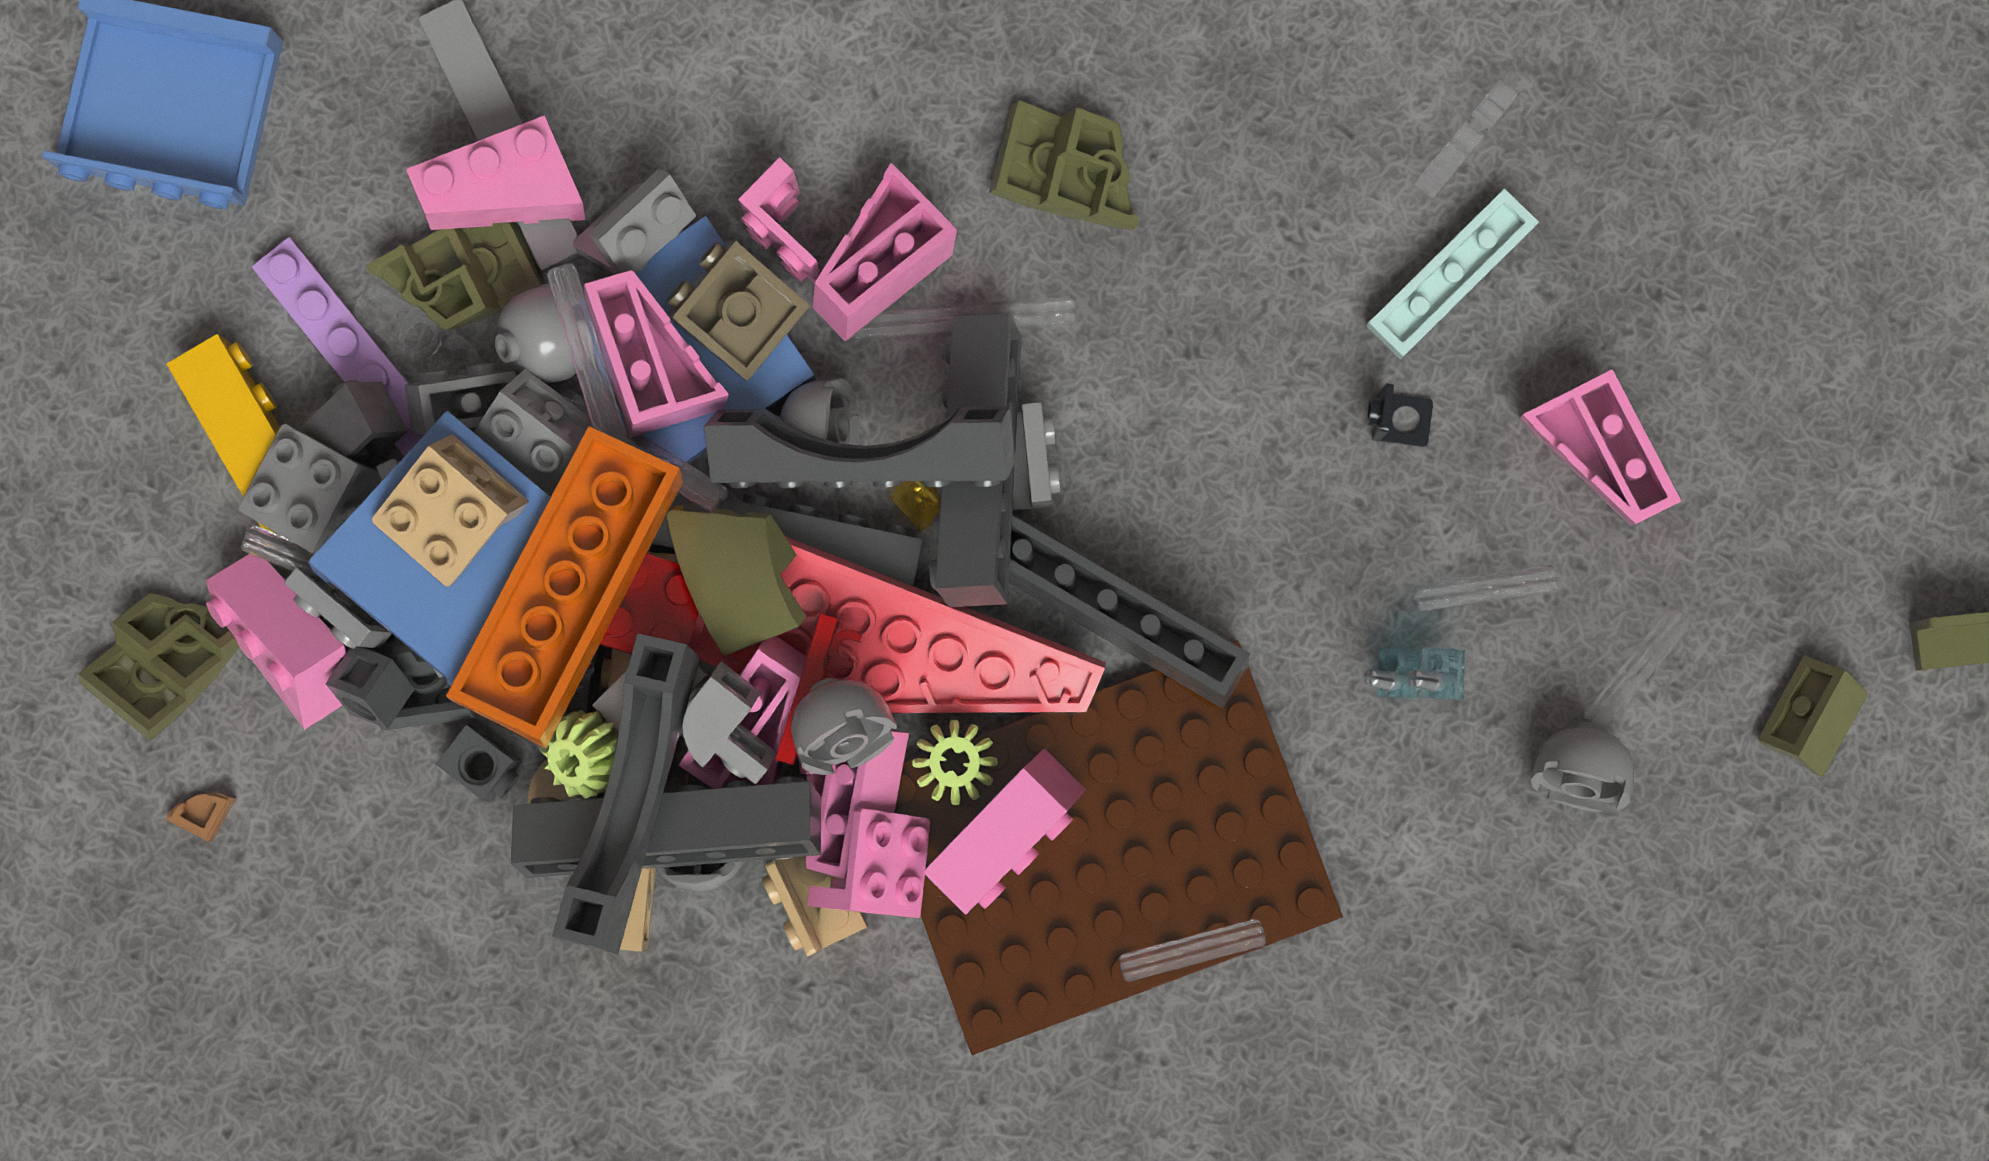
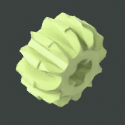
M579 710L562 717L547 748H539L541 753L548 758L542 768L551 770L555 776L553 786L564 784L569 797L582 795L585 799L597 796L607 789L618 740L613 734L614 722L603 724L598 711L585 713L583 710Z
M951 720L949 725L951 737L945 738L938 725L932 726L931 732L939 743L934 747L926 740L919 739L917 746L921 750L931 753L930 759L916 758L913 759L912 763L915 768L930 767L931 769L930 773L921 776L917 780L920 787L927 786L935 779L939 781V784L932 793L934 800L939 801L943 796L946 786L952 787L951 803L959 805L961 800L959 788L965 786L972 800L978 799L980 797L979 792L971 782L976 778L984 785L991 786L993 778L979 772L980 766H997L998 762L996 757H979L978 753L989 749L993 745L990 738L983 739L975 746L971 743L977 735L978 726L971 724L965 737L961 738L959 737L960 726L958 720ZM953 749L956 754L966 752L970 762L963 764L964 767L968 768L963 775L957 776L953 770L944 773L942 770L941 762H947L943 755L948 750Z

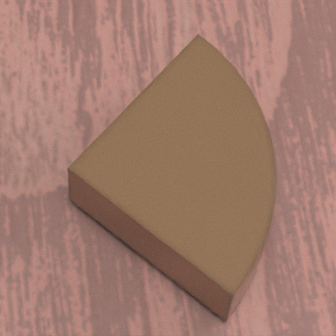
M222 793L198 794L178 803L165 819L207 842H213L236 798Z

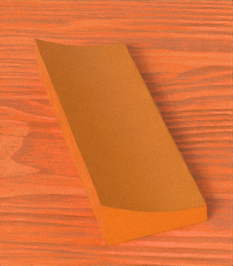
M588 426L446 695L448 699L546 749L665 519L666 513L669 511L683 484L680 468Z

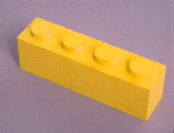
M216 334L166 363L244 497L281 426H279L271 412L277 408L272 395L263 383L255 385L247 371L253 367L247 352L239 342L236 341L232 344ZM259 523L263 531L275 536L278 535V533Z

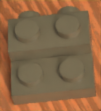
M728 240L724 246L716 241L700 258L698 264L704 270L691 284L686 279L683 280L668 297L666 302L672 308L667 315L697 343L707 348L743 380L748 381L810 305L737 241Z

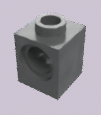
M358 646L355 649L350 648L326 682L327 687L349 714L386 729L390 727L414 691V687L391 658Z
M465 725L436 765L481 800L492 801L496 795L502 799L513 788L520 776L515 770L522 761L476 726ZM487 752L494 761V769L488 778L480 780L473 773L472 764L477 755Z

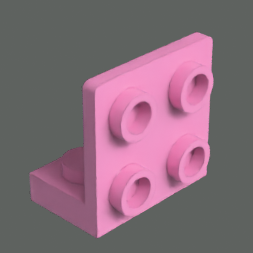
M779 157L738 199L744 213L741 220L747 226L745 231L763 249L767 250L772 245L778 250L776 253L782 259L780 264L791 276L800 283L807 277L815 284L821 273L817 260L775 221L776 219L781 223L795 211L799 205V201L796 198L801 194L794 170Z
M856 808L853 813L846 879L831 878L830 888L810 886L807 906L920 918L925 878L923 871L926 869L930 820L916 816Z

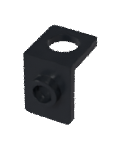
M1386 383L1378 392L1377 397L1371 396L1369 401L1367 425L1374 426L1372 440L1418 447L1427 446L1433 401L1426 398L1393 394L1394 384ZM1411 407L1418 412L1420 426L1416 432L1402 434L1395 429L1392 418L1398 408Z

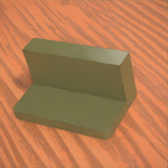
M1989 612L1927 618L1909 623L1916 671L1989 663Z
M1803 655L1757 740L1771 750L1798 760L1811 773L1822 777L1867 697V691L1846 670Z

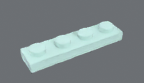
M1504 188L1368 322L1366 327L1401 360L1539 221Z

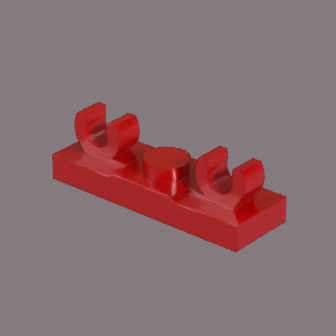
M820 614L775 760L791 765L796 764L798 756L791 733L792 715L802 698L810 692L812 686L825 679L830 657L835 664L842 668H854V661L845 659L839 654V645L848 639L861 643L863 637L853 630H842L836 633L840 623L836 618Z

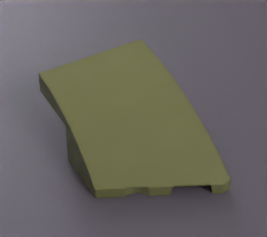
M1020 100L1011 104L989 190L990 194L1044 212L1108 227L1133 230L1138 225V216L1132 213L1127 184L1131 180L1128 165L1122 155L1124 144L1119 123L1079 107H1075L1063 116H1059Z
M516 222L493 223V226L439 229L412 245L402 244L366 265L371 274L383 279L400 292L402 298L413 306H418L427 313L428 318L445 331H451L501 312L512 297L531 288L546 284Z
M684 505L673 506L666 513L671 539L684 580L699 614L723 656L795 629L805 620L807 616L780 576L797 554L771 514L757 512L738 514L732 510L716 508L710 513L685 511Z
M149 593L112 622L116 644L78 673L80 684L151 741L184 712L214 681L239 649V645L227 626L222 628L216 623L206 606L194 603L182 604L176 602L173 598Z

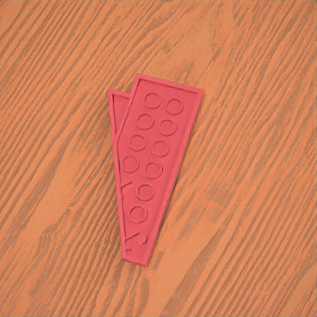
M785 536L797 556L780 576L807 617L799 627L777 635V637L807 657L820 614L836 618L840 621L836 633L842 630H853L863 637L861 643L848 639L839 645V654L845 659L854 661V668H842L835 664L830 657L825 679H847L866 683L883 697L891 713L1087 712L1105 670L1106 662L965 606L949 607L942 597ZM698 614L689 647L701 657V661L716 667L722 661L740 675L762 642L723 656L701 615Z

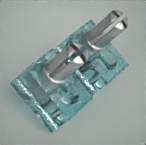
M1379 648L1378 670L1369 669L1364 674L1366 677L1378 679L1363 680L1367 686L1377 687V697L1386 699H1419L1421 688V698L1464 700L1465 650L1423 648L1422 670H1420L1421 650Z

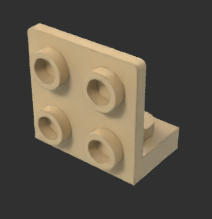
M451 434L430 444L372 517V522L444 586H450L456 582L496 530L517 517L529 503V500L456 436Z
M805 856L781 860L776 859L765 864L768 875L762 877V882L772 903L775 905L782 902L790 920L783 923V927L795 951L803 948L808 957L868 927L861 912L807 906L810 886L830 888L831 878L839 877L806 869Z

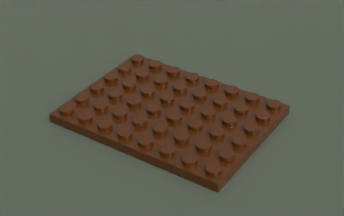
M1239 640L1231 642L1241 648ZM1249 667L1223 709L1158 670H1154L1095 692L1087 712H1040L977 735L971 742L974 746L986 738H990L993 742L989 749L978 753L979 757H996L998 764L994 767L980 766L979 772L993 778V783L991 786H987L976 778L971 782L979 792L980 797L978 799L972 800L965 786L959 788L961 796L959 805L951 803L952 787L946 786L943 796L939 801L932 798V793L939 784L937 779L927 786H919L917 780L921 776L930 773V767L915 768L912 763L913 759L903 763L894 813L928 818L930 820L926 868L1044 748L1087 789L1066 812L1073 818L1068 826L1053 841L1044 835L1033 846L1039 855L1019 875L1012 869L1004 875L1000 882L1006 888L986 909L977 903L965 915L925 875L921 917L971 1055L1343 918ZM950 749L943 755L947 759V762H941L944 773L953 770L957 776H960L967 771L968 768L963 765L970 762L966 752L956 754L953 749ZM931 753L920 756L918 758L930 759Z

